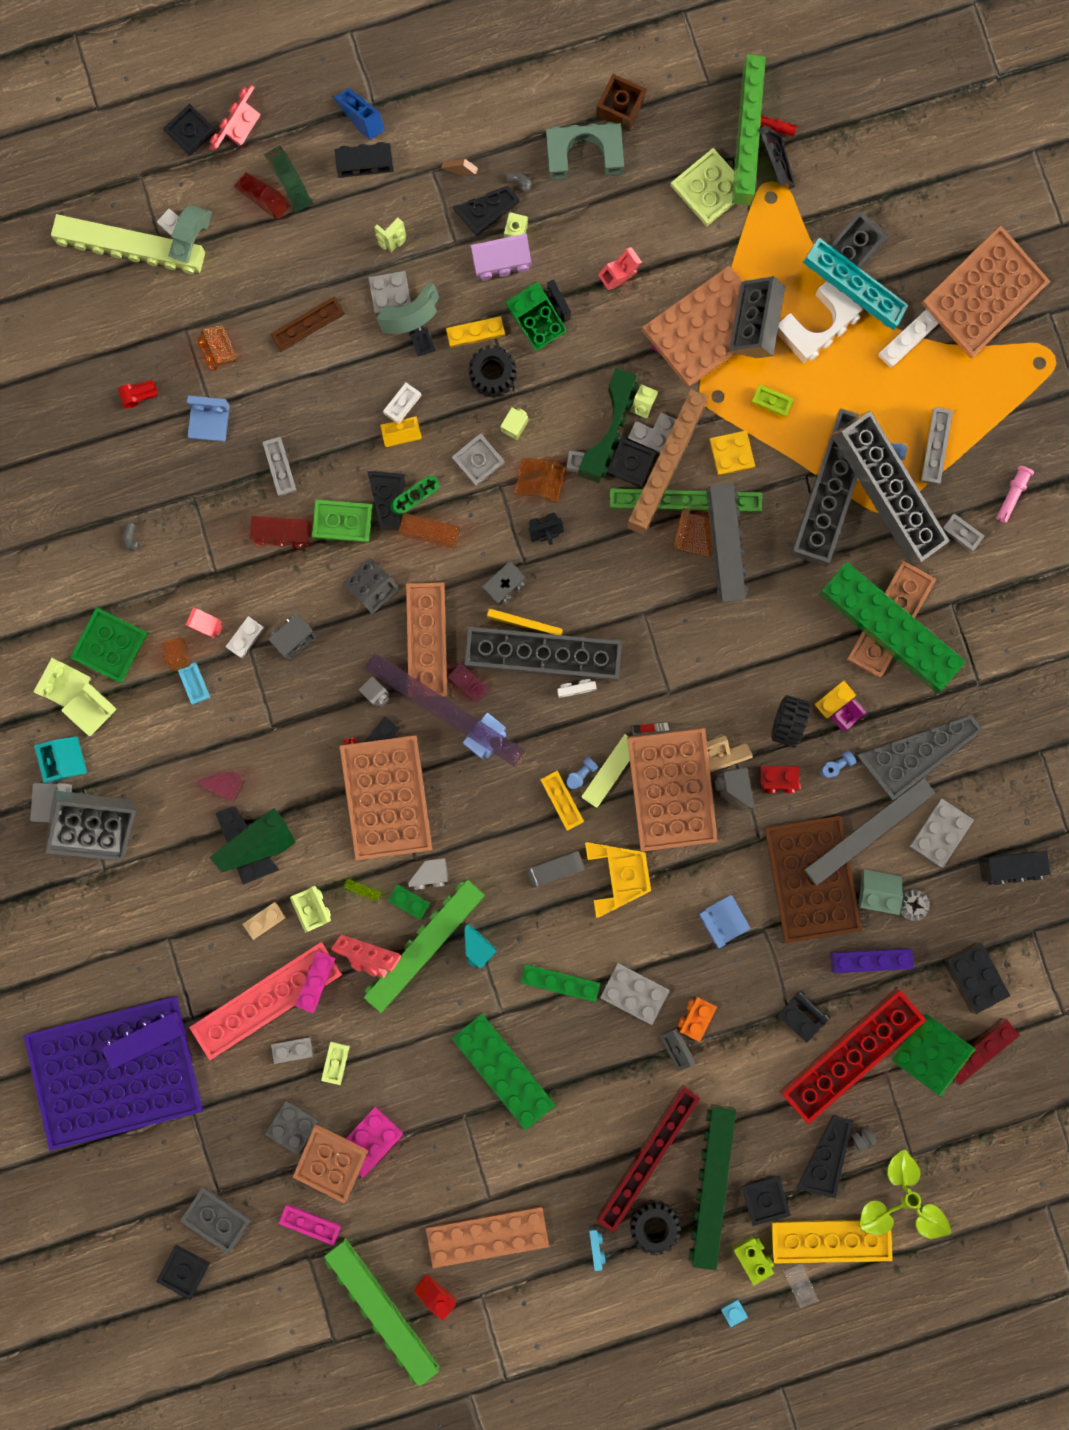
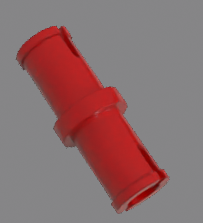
M761 115V128L767 126L778 133L794 137L797 125L782 122L779 118L775 120Z

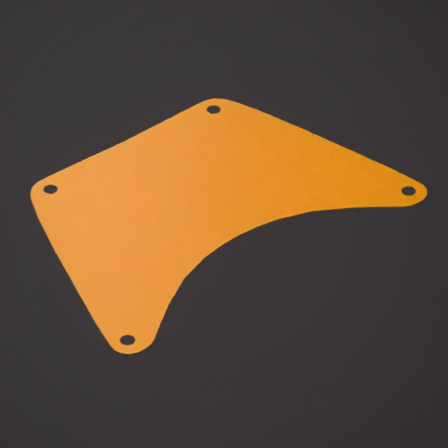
M770 181L763 183L758 188L751 204L731 268L741 281L774 276L785 286L779 322L791 313L806 330L813 333L827 331L833 324L832 314L815 295L818 288L826 281L803 263L813 243L803 223L794 197L790 190L780 186L778 182ZM767 192L776 193L777 201L775 203L769 204L765 201V194ZM862 308L863 310L859 315L861 318L854 325L850 323L843 335L840 337L835 336L832 339L833 343L827 349L822 348L819 350V355L812 362L808 360L804 364L777 335L772 357L753 358L735 354L700 380L699 393L708 396L706 407L740 429L747 430V433L788 456L815 475L817 474L839 409L857 414L871 411L890 443H903V445L908 446L905 460L901 461L918 490L921 491L929 484L920 482L932 409L934 407L953 410L943 466L944 472L1051 375L1056 367V359L1050 349L1038 343L984 346L970 359L959 345L945 344L923 338L897 364L890 368L878 354L902 330L898 328L890 329ZM1042 357L1045 359L1046 366L1040 370L1036 369L1033 365L1035 358ZM759 384L794 399L786 418L751 403ZM716 390L724 393V400L720 403L714 402L711 397L712 393ZM857 479L851 499L865 508L879 513Z

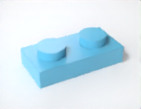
M597 1226L589 1227L594 1270L601 1271L603 1270L602 1264H606L604 1251L600 1252L599 1244H603L602 1232H597Z

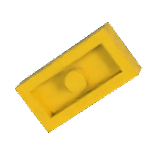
M842 681L815 703L814 706L826 720L854 698L856 694L845 681Z

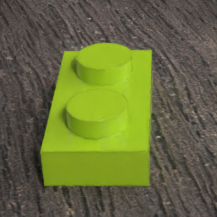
M759 384L751 403L786 418L794 399Z

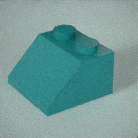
M470 924L466 925L465 946L466 956L469 958L467 962L475 969L477 966L481 969L498 949Z

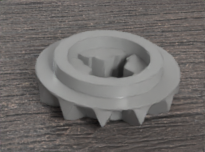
M909 890L903 894L900 913L908 920L919 921L926 917L930 911V901L923 892ZM917 898V904L922 908H916L913 911L912 906L907 904V902H914Z

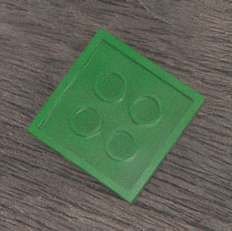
M96 607L70 658L122 684L149 633Z
M925 1014L924 1018L926 1021L909 1035L891 1061L941 1097L976 1049L931 1016Z

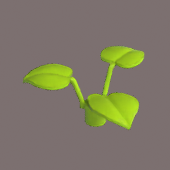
M906 1150L900 1151L891 1159L887 1168V1176L891 1184L895 1186L902 1185V1188L906 1191V1194L901 1198V1204L887 1211L886 1206L880 1201L867 1203L861 1212L860 1229L872 1235L885 1234L894 1225V1220L889 1214L904 1207L908 1210L916 1208V1213L919 1217L915 1221V1226L921 1236L935 1239L950 1235L949 1222L938 1207L926 1204L920 1212L921 1197L918 1193L911 1192V1189L906 1187V1185L913 1186L919 1181L920 1169Z

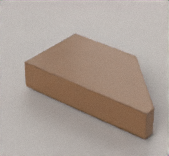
M466 159L446 161L441 166L443 170L462 176L476 175L478 170L475 165Z

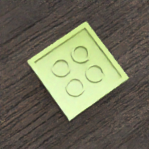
M714 148L672 181L670 185L706 227L735 204L732 203L734 170Z

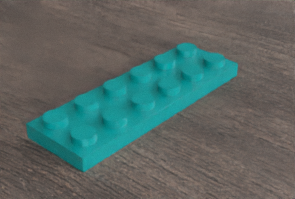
M818 238L803 263L852 299L854 303L860 305L869 314L880 320L885 326L894 330L898 326L908 304L822 239Z

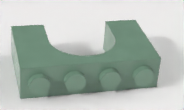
M609 122L605 125L592 123L587 126L571 125L564 128L553 126L550 129H546L550 180L568 178L567 153L574 144L582 141L592 142L601 149L604 158L605 175L624 173L621 123Z

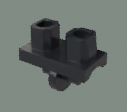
M551 513L546 516L547 522L540 524L537 518L529 520L528 530L531 541H548V544L552 545V539L558 537L559 533L564 532L561 518H558L556 513Z

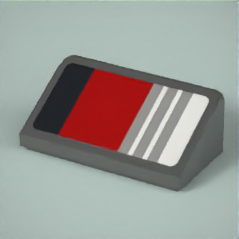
M669 722L632 725L631 731L632 736L670 732L671 728Z

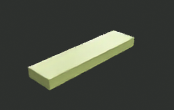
M624 734L581 797L596 808L630 761L628 736Z

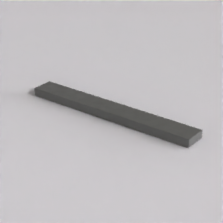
M922 778L805 868V873L813 884L817 886L935 794L934 790L925 778Z

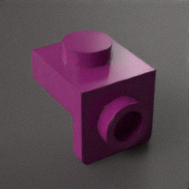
M852 699L834 714L831 719L845 732L859 718L864 716L866 711L855 699Z

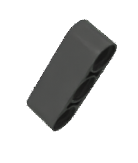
M577 851L532 867L526 871L532 888L582 871L585 867L580 853Z

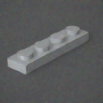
M937 407L932 409L920 482L940 485L953 410Z

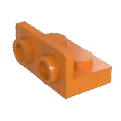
M695 996L694 999L691 998L686 1007L688 1012L685 1017H681L677 1026L680 1027V1033L700 1042L717 1007Z

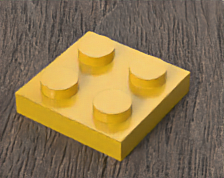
M747 430L710 438L709 441L718 476L755 468Z

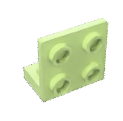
M51 658L33 692L65 707L90 682L91 677Z
M87 683L62 709V712L88 736H91L117 708L92 685Z

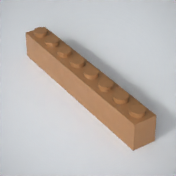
M690 390L630 516L628 529L645 536L703 414L708 396Z

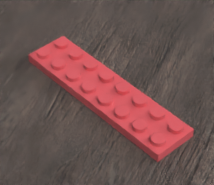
M320 942L189 1027L209 1060H212L296 1005L317 951L330 955L323 942ZM335 962L326 985L343 975Z

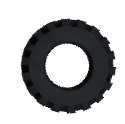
M489 345L486 346L485 350L480 348L478 350L479 353H474L473 359H470L469 377L472 386L476 388L479 394L482 392L485 397L491 395V398H495L497 394L501 397L503 392L508 393L510 387L514 386V380H516L514 358L511 357L510 352L506 353L503 347L498 349V346L494 345V348H490ZM489 364H498L504 370L502 376L495 380L485 378L481 372Z
M789 695L782 699L771 732L772 741L794 748L799 744L809 717V701Z
M651 1200L649 1203L645 1201L641 1207L639 1205L636 1207V1211L632 1213V1219L630 1220V1231L636 1246L639 1249L642 1248L645 1253L650 1252L651 1255H655V1253L662 1255L665 1250L669 1252L672 1245L675 1247L677 1244L676 1240L680 1237L679 1231L681 1228L674 1209L672 1210L670 1205L664 1204L660 1200L659 1202ZM652 1217H660L666 1222L667 1228L659 1237H650L643 1230L645 1222Z

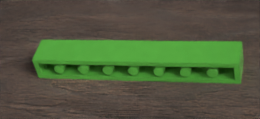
M747 54L742 70L732 203L750 205L755 195L766 59L764 56Z
M462 880L455 888L457 890L456 894L453 897L449 895L442 903L444 907L441 911L436 910L429 917L432 921L427 926L423 924L416 932L418 937L414 941L410 939L403 948L406 950L401 955V959L392 972L388 971L384 978L377 976L380 980L375 985L371 983L364 991L367 993L364 999L380 1013L388 1007L485 897V894L471 881L467 880L464 882Z
M344 1238L326 1252L324 1261L327 1267L336 1272L338 1282L342 1286L345 1285L349 1290L348 1295L353 1302L357 1301L361 1307L362 1315L366 1319L369 1318L371 1320L373 1330L384 1338L383 1342L386 1348L395 1353L397 1363L408 1371L407 1375L413 1384L416 1383L419 1387L439 1372L440 1366L348 1240Z

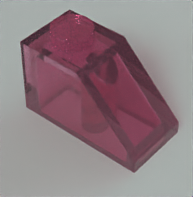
M231 771V773L222 772L200 779L197 784L235 802L245 781L241 779L242 775Z

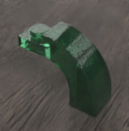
M279 145L265 153L264 156L271 170L283 186L295 211L299 212L313 204L300 176L282 147Z

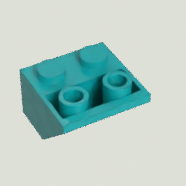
M78 737L57 739L34 745L44 783L52 784L87 774Z

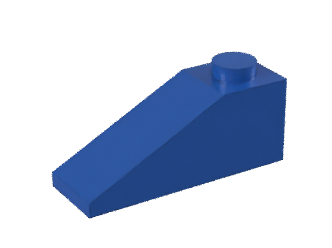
M348 88L334 97L337 104L356 128L369 140L385 131L380 112Z

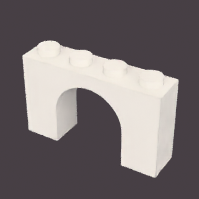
M828 281L818 288L815 295L832 314L833 324L830 329L821 333L810 332L791 313L779 322L777 335L804 364L808 360L812 362L819 355V350L822 348L827 349L833 343L832 339L835 336L840 337L843 335L850 323L854 325L861 318L859 315L863 309Z

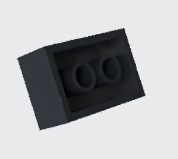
M1047 851L979 858L982 881H987L988 885L1006 884L1005 880L1008 883L1025 882V878L1027 880L1045 879L1044 875H1051Z
M976 942L942 960L971 1013L978 1014L1010 997L1005 984L982 943Z

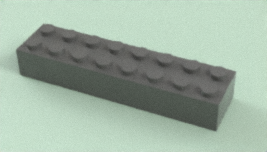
M841 408L836 414L790 553L791 556L827 567L831 561L858 479L831 435L860 414Z
M871 411L860 414L831 435L910 564L924 561L949 542L948 537Z
M468 627L465 667L618 682L622 641Z

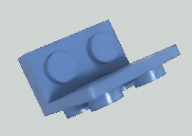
M188 396L187 404L191 408L188 438L225 442L230 409L226 399Z
M732 895L698 913L717 948L726 945V942L750 929Z

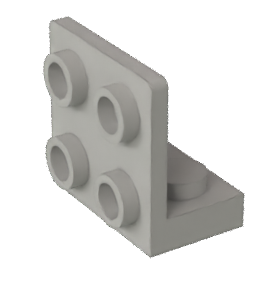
M34 783L30 820L32 822H49L54 792H72V785Z

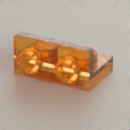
M223 325L201 331L198 337V344L203 349L207 365H210L212 371L216 370L220 365L236 362V354Z

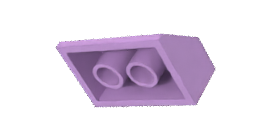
M527 233L471 245L477 280L486 281L494 276L505 277L517 271L518 273H524L532 268Z

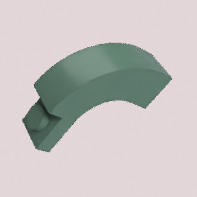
M195 205L187 206L174 227L171 236L173 241L168 256L188 263L195 239L200 230H208L213 212Z
M427 283L419 296L406 306H384L376 318L382 332L389 334L406 333L427 323L437 312L435 303L438 301L439 295L434 283Z

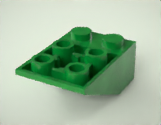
M533 281L503 301L535 352L567 332V329L537 281Z

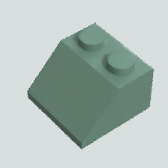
M863 869L857 902L858 908L900 915L903 897L902 876Z

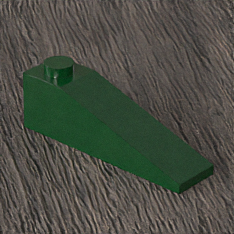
M273 808L210 856V859L219 871L223 873L255 861L279 855L295 844L296 841L286 822L276 809Z

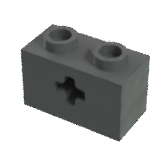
M509 561L482 588L498 606L501 603L505 605L512 598L510 595L515 590L519 592L526 585L524 583L526 577ZM509 581V588L504 587L502 589V582L507 583Z

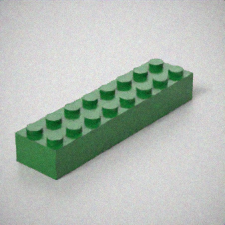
M848 562L838 570L819 593L824 600L935 693L942 691L966 663L962 657Z

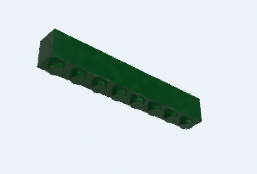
M711 1104V1108L707 1109L706 1121H709L708 1129L704 1130L703 1140L706 1141V1148L702 1149L701 1161H704L703 1169H699L698 1180L701 1181V1188H697L696 1200L699 1201L698 1209H694L693 1220L696 1221V1228H692L691 1240L694 1243L693 1248L689 1249L688 1260L691 1261L692 1266L695 1268L717 1270L736 1109L734 1107Z

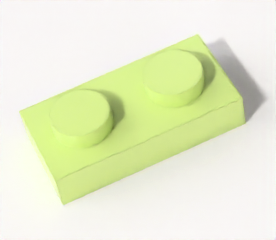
M330 1042L321 1081L341 1085L349 1053V1045Z

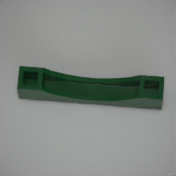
M615 368L608 389L613 407V420L603 439L592 449L584 453L578 471L579 477L597 483L600 482L601 477L605 478L608 467L605 465L607 460L611 461L614 450H612L613 443L617 444L620 433H618L619 426H624L627 417L624 416V412L630 409L632 399L629 398L631 393L635 394L638 387V382H635L637 375Z

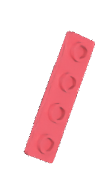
M254 86L243 87L238 95L240 99L230 107L229 117L222 120L219 125L221 130L218 134L215 133L210 140L211 146L209 149L211 151L218 148L225 135L239 146L245 141L261 115L245 103L255 88Z
M340 935L331 948L334 953L346 956L351 962L353 969L359 972L361 970L365 971L373 977L377 975L384 978L388 971L392 972L401 959L399 953L345 935Z

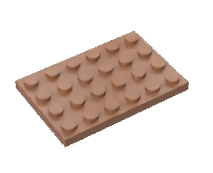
M1000 225L921 304L971 359L1050 280Z
M730 266L642 327V332L687 388L735 355V353L729 351L742 281Z
M705 728L627 737L641 852L718 842Z
M417 735L340 745L356 861L433 850Z

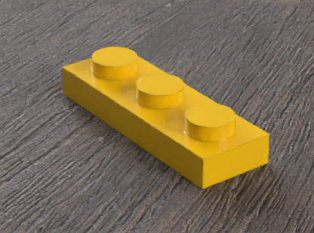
M501 316L446 328L450 348L505 336Z
M558 771L540 779L566 830L568 831L583 823L584 820Z

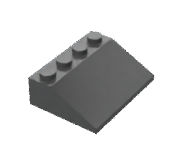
M55 791L50 811L45 853L124 861L136 812L133 800Z

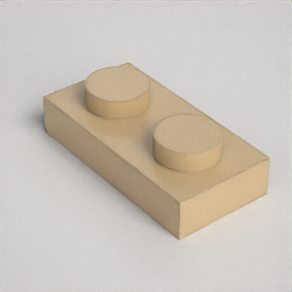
M274 902L243 923V926L251 938L255 940L286 919V916L278 904Z

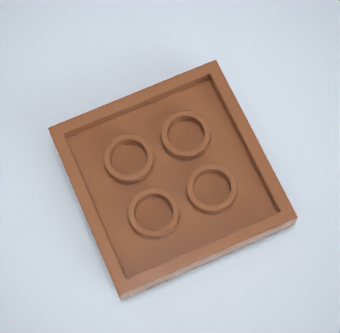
M316 1124L293 1178L345 1204L369 1150Z

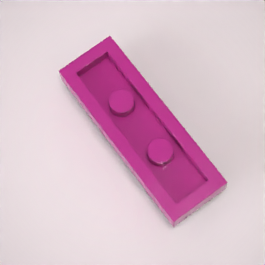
M317 951L295 1005L296 1007L311 1013L315 1012L336 960L335 957Z
M286 1204L279 1222L282 1226L333 1246L342 1226L289 1204Z

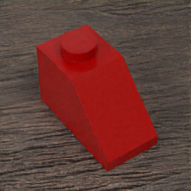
M427 1274L414 1289L425 1306L442 1321H444L456 1305L457 1299Z

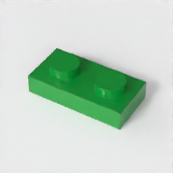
M399 884L396 885L388 899V902L419 920H422L431 904Z

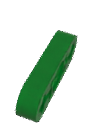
M427 476L391 502L392 512L396 515H402L438 490V480L433 476ZM432 482V489L428 488L423 492L421 488ZM412 490H415L419 493V499L417 501L411 499L410 492ZM407 500L408 503L402 506V509L396 508L398 503Z

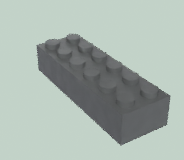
M733 483L712 485L706 489L718 603L745 600L748 595V586L744 584L743 578L746 576V567L742 565L741 559L744 557L743 545L740 546L739 538H742L741 526H738L737 519L740 518L739 507H736L735 499H738L737 488H734Z

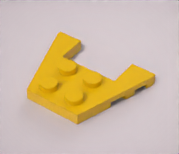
M589 842L585 843L587 860L608 858L613 898L594 900L596 918L651 891L645 852Z

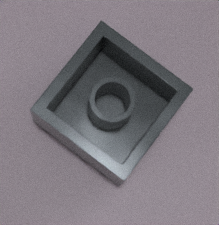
M298 614L287 618L286 624L281 629L279 627L276 628L269 638V641L289 661L318 637Z

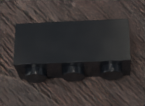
M378 142L375 145L360 144L357 147L341 146L338 149H334L336 170L339 178L394 172L390 143Z

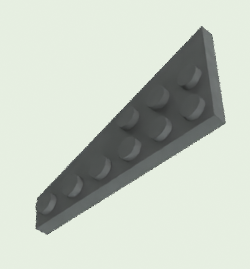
M970 715L856 756L891 801H894L980 734L983 729L973 716Z

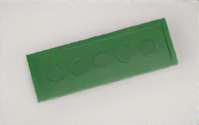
M483 1013L452 1037V1040L525 1131L556 1106Z

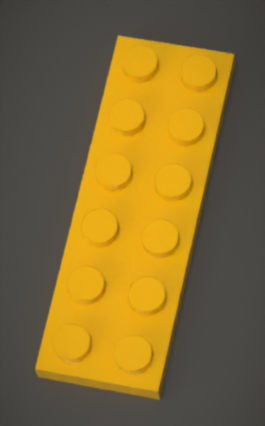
M860 1220L771 1221L773 1263L893 1261L891 1230L881 1235L868 1234L860 1229Z

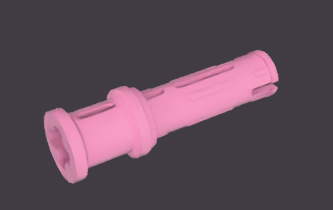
M1018 466V472L1014 480L1010 482L1011 488L996 516V519H1000V522H1008L1021 492L1027 489L1026 484L1030 476L1034 474V471L1030 468Z

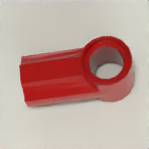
M153 379L136 385L126 384L118 388L123 408H133L139 405L141 401L158 396Z

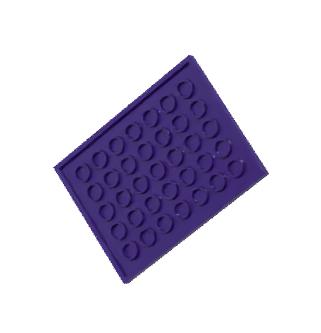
M177 996L24 1035L49 1151L203 1112L186 1033L112 1070L101 1049L107 1046V1041L115 1037L119 1040L125 1037L123 1033L133 1028L137 1031L142 1028L141 1024L151 1019L153 1022L160 1020L159 1015L169 1010L171 1014L177 1012L183 1023Z

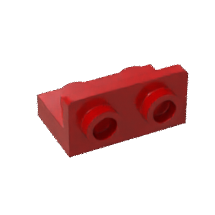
M760 766V790H765V793H777V790H784V793H796V790L801 789V785H799V766Z

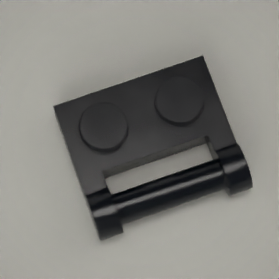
M802 990L798 991L777 1015L805 1042H808L830 1018L826 1012L823 1013L807 999ZM798 1002L803 1004L818 1018L815 1023L795 1006Z

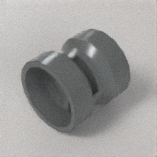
M868 1125L863 1127L859 1133L854 1132L850 1134L859 1152L864 1151L866 1146L877 1144V1140Z

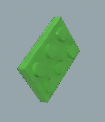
M315 500L312 538L369 543L373 505Z

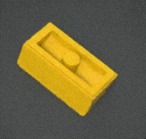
M417 416L403 419L400 424L394 421L380 425L385 447L422 439Z

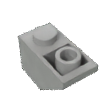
M373 676L359 689L376 708L378 706L382 707L389 700L388 696L390 694Z
M446 858L425 861L409 881V887L413 886L414 890L425 889L426 884H433V887L445 886L444 882H448Z

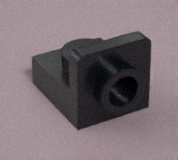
M421 326L409 333L418 357L436 350L427 327L423 328Z

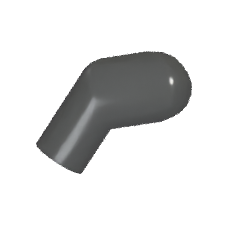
M507 173V182H518L521 184L522 191H529L531 189V180L523 173Z
M130 522L126 523L122 538L127 550L137 551L139 543L138 541H133L132 537L135 525Z

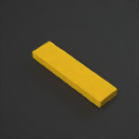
M489 609L487 614L488 619L541 634L562 635L563 633L561 628Z

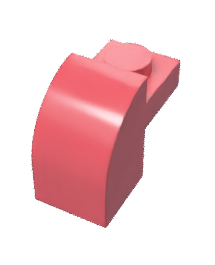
M630 247L624 251L618 260L608 263L598 276L606 288L610 290L632 278L637 273L636 269L642 262L633 248Z

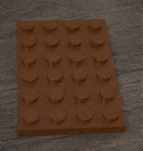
M842 816L764 828L784 943L862 931L850 861L817 886L813 884L804 871L805 868L845 838Z

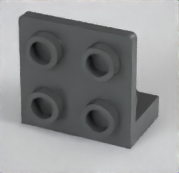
M371 558L366 560L343 582L372 615L400 589L393 579Z

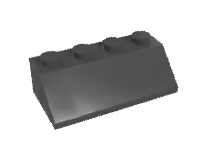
M774 276L741 282L729 348L731 353L753 358L773 356L785 286Z
M747 768L725 771L716 776V779L713 780L714 789L718 791L722 798L741 811L754 808Z

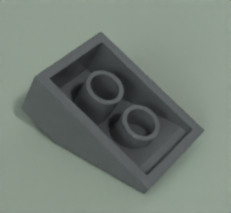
M859 211L830 246L861 269L890 236L863 211Z

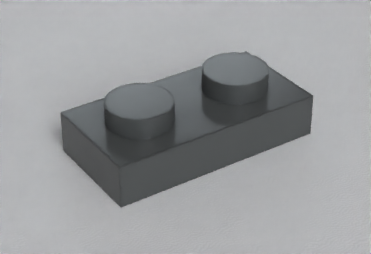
M678 1028L660 1035L678 1071L695 1064Z

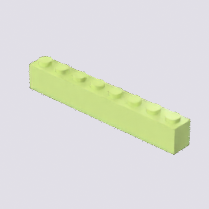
M57 214L51 232V237L55 240L56 244L63 247L70 245L81 251L88 249L100 255L107 253L114 258L121 259V257H125L133 262L144 261L151 266L162 265L169 270L181 269L188 274H194V272L200 274L205 256L203 247L194 244L189 261L186 263L168 256L173 239Z

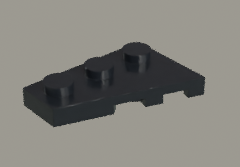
M767 126L760 128L759 130L777 174L779 185L788 190L794 188L795 184L782 135Z
M367 471L380 529L400 531L401 515L394 514L390 505L395 498L404 493L405 474ZM403 502L398 503L396 508L402 509Z

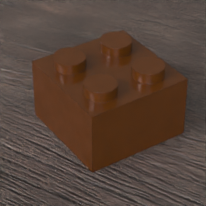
M612 74L597 104L596 116L608 122L621 123V128L630 131L645 101L647 89Z

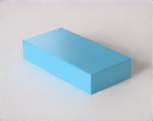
M196 662L177 669L191 705L211 698Z

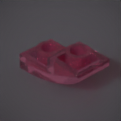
M459 663L447 676L476 703L490 690L462 663Z

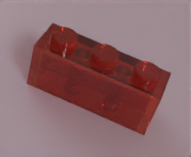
M252 516L249 538L252 542H255V545L266 546V543H272L276 547L292 545L293 548L303 549L304 546H309L311 523L309 520Z

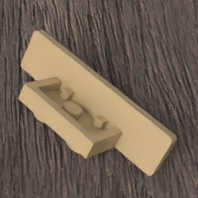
M726 736L707 741L710 772L753 757L747 744L730 749Z

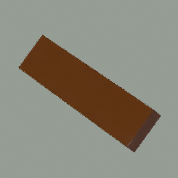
M334 296L270 335L282 352L345 313Z

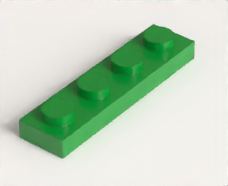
M528 964L524 965L520 982L521 984L596 1002L600 986L599 982Z

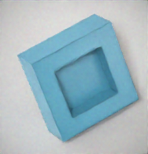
M738 1298L721 1307L730 1327L748 1318Z

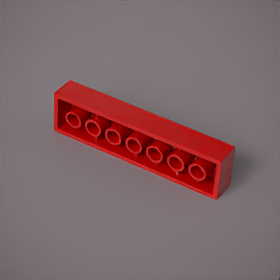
M895 988L779 1092L809 1125L922 1025L926 1019L903 992Z

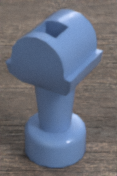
M847 750L842 754L843 758L835 762L825 763L820 770L821 776L827 779L835 778L839 770L845 765L852 766L857 763L853 754Z
M589 757L583 761L584 766L580 770L568 775V788L574 790L581 787L583 779L589 771L594 772L598 768Z

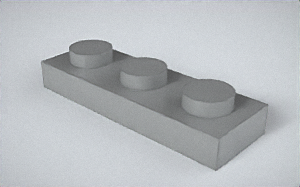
M278 437L264 441L263 446L278 496L281 497L297 492L282 438Z

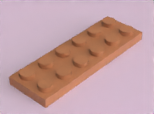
M902 561L884 593L915 618L937 579ZM862 631L846 660L880 679L893 657Z
M445 583L406 584L409 698L448 697Z
M542 1206L426 1227L433 1268L549 1247Z

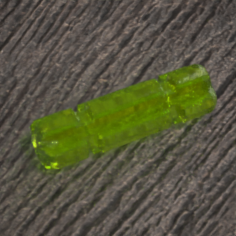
M350 879L345 881L344 889L353 890L354 893L366 898L370 897L374 901L380 899V891L371 890L372 888L355 883V881Z

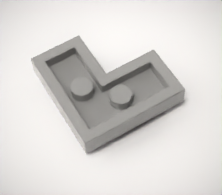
M660 413L653 429L636 421L627 440L653 450L660 455L676 419Z

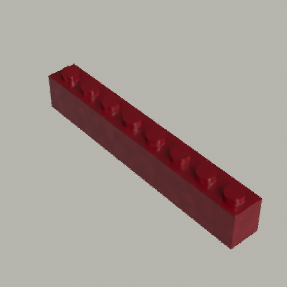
M683 1084L681 1085L598 1213L596 1219L599 1224L611 1232H615L700 1100L698 1094Z

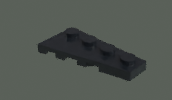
M235 806L216 812L227 843L249 827ZM270 857L237 868L243 885L280 870Z
M832 1115L796 1187L797 1189L836 1198L852 1128V1119Z

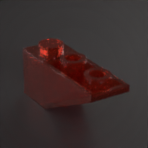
M247 172L234 185L236 189L266 213L278 220L290 207L279 191Z

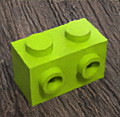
M751 1234L732 1245L753 1286L774 1274L771 1269L774 1267V1264L769 1255L766 1257L763 1255L761 1250L765 1248L759 1238L755 1239Z

